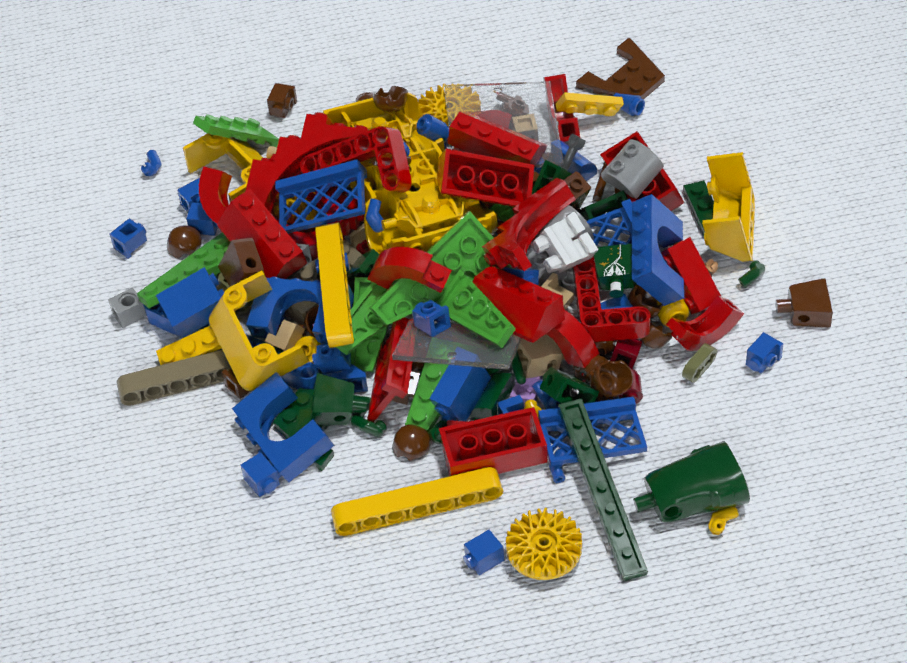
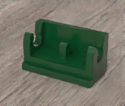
M371 249L358 257L350 271H348L347 279L350 281L359 272L363 275V278H368L379 253Z

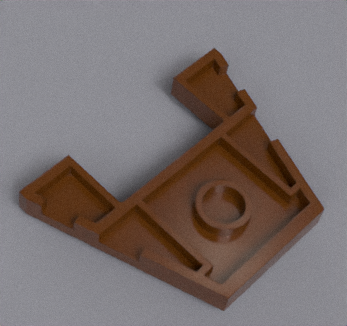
M627 38L617 47V54L629 60L607 80H603L588 71L576 81V88L583 90L585 87L592 89L593 93L602 94L604 92L612 96L615 93L639 95L641 99H645L665 82V75L631 38Z

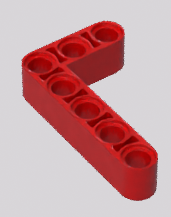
M378 126L306 155L300 163L301 172L304 174L354 160L363 162L376 156L381 182L386 190L404 193L410 189L412 184L402 135L398 129Z
M594 256L572 267L579 322L585 327L594 342L639 339L646 337L650 333V312L647 308L638 306L601 309Z

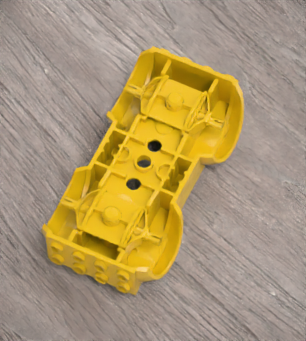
M408 92L405 107L397 112H384L378 109L373 98L323 110V113L329 117L333 124L342 123L347 127L362 125L369 130L378 126L398 129L403 141L410 149L408 156L411 157V164L408 166L412 179L411 186L420 188L415 192L408 190L401 193L386 190L382 185L378 166L370 164V159L360 162L367 169V178L364 179V227L370 250L374 249L380 254L382 251L392 247H410L427 252L469 211L492 236L497 231L498 223L495 212L493 211L485 215L479 200L440 194L437 173L439 157L445 150L444 141L442 138H439L433 142L418 134L417 121L423 115L415 95ZM357 181L350 182L349 185L352 190L356 187ZM370 199L382 201L379 213L384 219L381 221L384 231L380 233L374 232L366 221Z

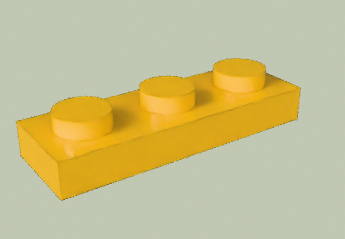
M564 92L556 103V109L566 113L597 114L609 117L615 116L624 103L622 97Z
M210 325L156 350L160 365L211 353L221 349V346Z

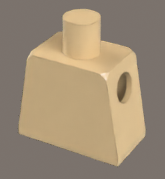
M545 334L534 343H531L513 335L512 340L515 342L526 378L543 376L551 367L559 370L561 361L565 360L561 349L552 338Z

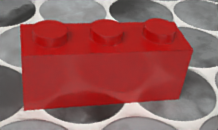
M691 237L661 252L667 265L684 279L683 300L691 315L708 308L717 296H721Z

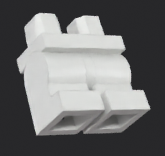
M575 212L552 226L545 228L540 236L531 244L535 253L540 254L546 250L550 256L543 261V265L548 273L555 271L562 273L591 259L598 251L588 232L581 235L585 227Z

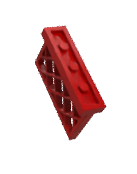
M403 317L392 323L391 335L381 348L376 365L367 420L371 422L378 418L395 396L403 399L408 393L418 330L414 326V321Z

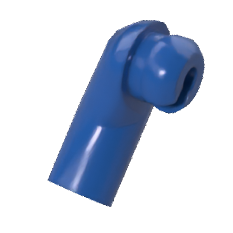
M559 448L555 451L554 457L565 456L567 451ZM549 463L553 481L555 483L565 481L566 478L562 465L550 466Z

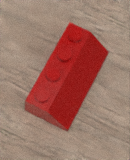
M459 112L449 126L448 144L468 153L532 164L535 167L547 148V145L470 112Z
M638 131L600 154L607 166L631 139L648 147ZM663 168L637 199L627 195L631 202H634L652 194L670 211L684 204L678 189Z
M445 149L439 157L437 181L440 194L516 207L532 195L534 165Z
M250 188L230 202L217 226L230 243L232 240L253 238L266 278L278 277L286 279L307 264L303 251Z
M493 266L484 269L472 281L516 328L513 335L534 343L565 320L563 296Z
M535 407L439 428L449 476L487 467L495 468L498 474L548 463L547 444Z

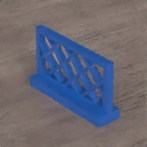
M358 160L276 181L275 187L279 192V224L289 234L365 214L364 179L367 178V169ZM357 181V185L352 192L346 189L350 182ZM337 186L338 189L331 197L325 194L330 187ZM343 191L349 194L342 204L336 202ZM318 192L310 203L305 200L309 193ZM297 197L290 208L286 206V199ZM325 197L328 201L320 210L315 207L321 198ZM354 198L358 200V208L347 209ZM304 202L308 206L299 215L295 211ZM333 204L339 207L333 215L328 216L326 214ZM313 209L318 212L313 220L307 221L305 219ZM292 214L295 215L297 220L293 225L287 226L288 219Z
M630 199L621 202L622 208L586 221L590 228L594 226L601 227L598 234L593 233V242L596 246L599 241L608 243V246L632 244V202ZM620 216L623 219L619 226L610 224L611 220ZM606 229L616 231L612 238L603 236ZM621 233L630 235L627 242L617 240Z
M634 397L584 404L595 434L601 437L598 442L604 458L647 452L648 447L637 416ZM558 408L539 410L538 419L547 444V456L550 466L578 462L573 448L562 442L568 435ZM632 420L633 422L630 428L619 424L620 421ZM607 424L610 427L604 432L595 426ZM617 429L625 434L621 439L610 435V433ZM559 431L562 434L556 439L548 435V432ZM631 436L639 441V445L631 446L625 443V441ZM607 440L616 446L612 449H606L601 445ZM559 447L567 451V454L554 457L553 452Z

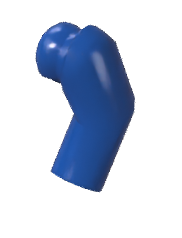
M149 150L146 154L149 162H145V167L141 166V171L145 176H154L162 166L156 150Z
M370 199L366 221L374 232L380 233L384 231L381 221L384 219L379 213L382 201Z
M542 380L535 382L532 388L544 408H558V404H561V402L556 401L540 389Z

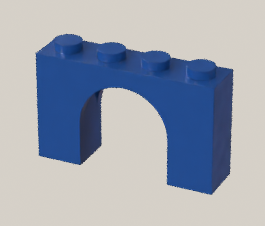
M651 194L632 202V280L665 306L684 299V279L667 265L661 255L658 244L665 248L683 241V221Z
M278 277L267 278L272 290L254 299L246 323L252 337L266 338L268 333L276 336L283 313L295 303L311 301L319 305L312 332L318 342L321 344L328 343L325 332L321 281H302L297 278L292 280L280 279ZM348 285L351 309L354 301V295L351 291L350 286Z
M276 372L235 405L232 410L237 415L234 419L242 430L246 428L249 431L246 434L247 438L254 446L257 444L260 446L261 449L258 450V453L261 452L268 461H271L272 466L277 470L278 478L283 476L288 482H291L335 445L314 420H311L286 440H270L269 430L272 421L282 410L298 398L286 381Z

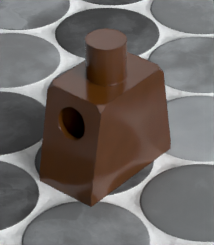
M253 238L232 240L218 265L219 270L230 287L260 271L264 273Z
M826 278L790 285L788 298L775 301L776 313H790L791 322L794 326L831 327L833 311Z

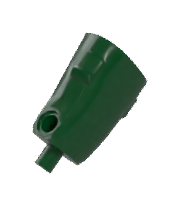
M725 441L694 449L687 457L648 473L644 477L647 494L633 498L638 513L654 508L660 521L666 523L750 502L749 490L742 470Z

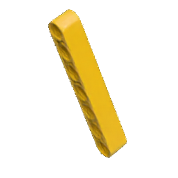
M338 222L316 227L325 332L329 348L354 343L343 237Z
M487 467L342 502L331 508V516L336 533L340 536H348L492 501L501 497L504 491L497 470Z

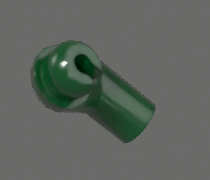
M758 260L753 261L749 266L750 270L738 279L744 288L748 287L765 273L764 264Z
M354 415L351 418L352 426L375 437L382 436L383 432L387 430V425L382 420H377L374 424L359 415Z
M440 420L429 430L428 435L433 443L442 444L439 428L446 427L447 421Z

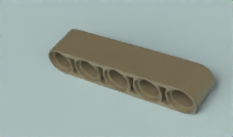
M223 350L125 374L117 379L120 401L124 405L131 406L224 382L222 371L225 369L227 371L230 370L231 366Z

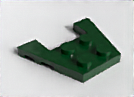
M299 388L295 393L298 398L282 410L273 421L274 427L286 439L292 437L310 422L313 389ZM354 395V397L367 399V413V411L369 410L371 398ZM352 412V415L364 417L366 413ZM319 425L323 431L328 427V425ZM330 449L314 462L320 471H323L334 457V451Z

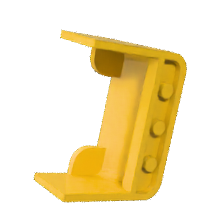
M205 134L183 147L187 169L190 174L225 154L243 170L241 172V179L245 184L228 193L230 202L246 191L253 159L261 160L263 158L247 141H242L232 136L227 138Z
M743 152L707 156V163L711 173V181L707 182L708 194L713 196L714 208L713 219L703 220L702 223L705 230V245H709L713 251L739 261H753L755 196Z
M263 271L229 287L209 316V323L239 384L247 391L255 390L276 372L283 376L309 362L300 344L280 354H277L274 347L267 343L259 344L252 348L234 311L243 307L247 302L272 290Z

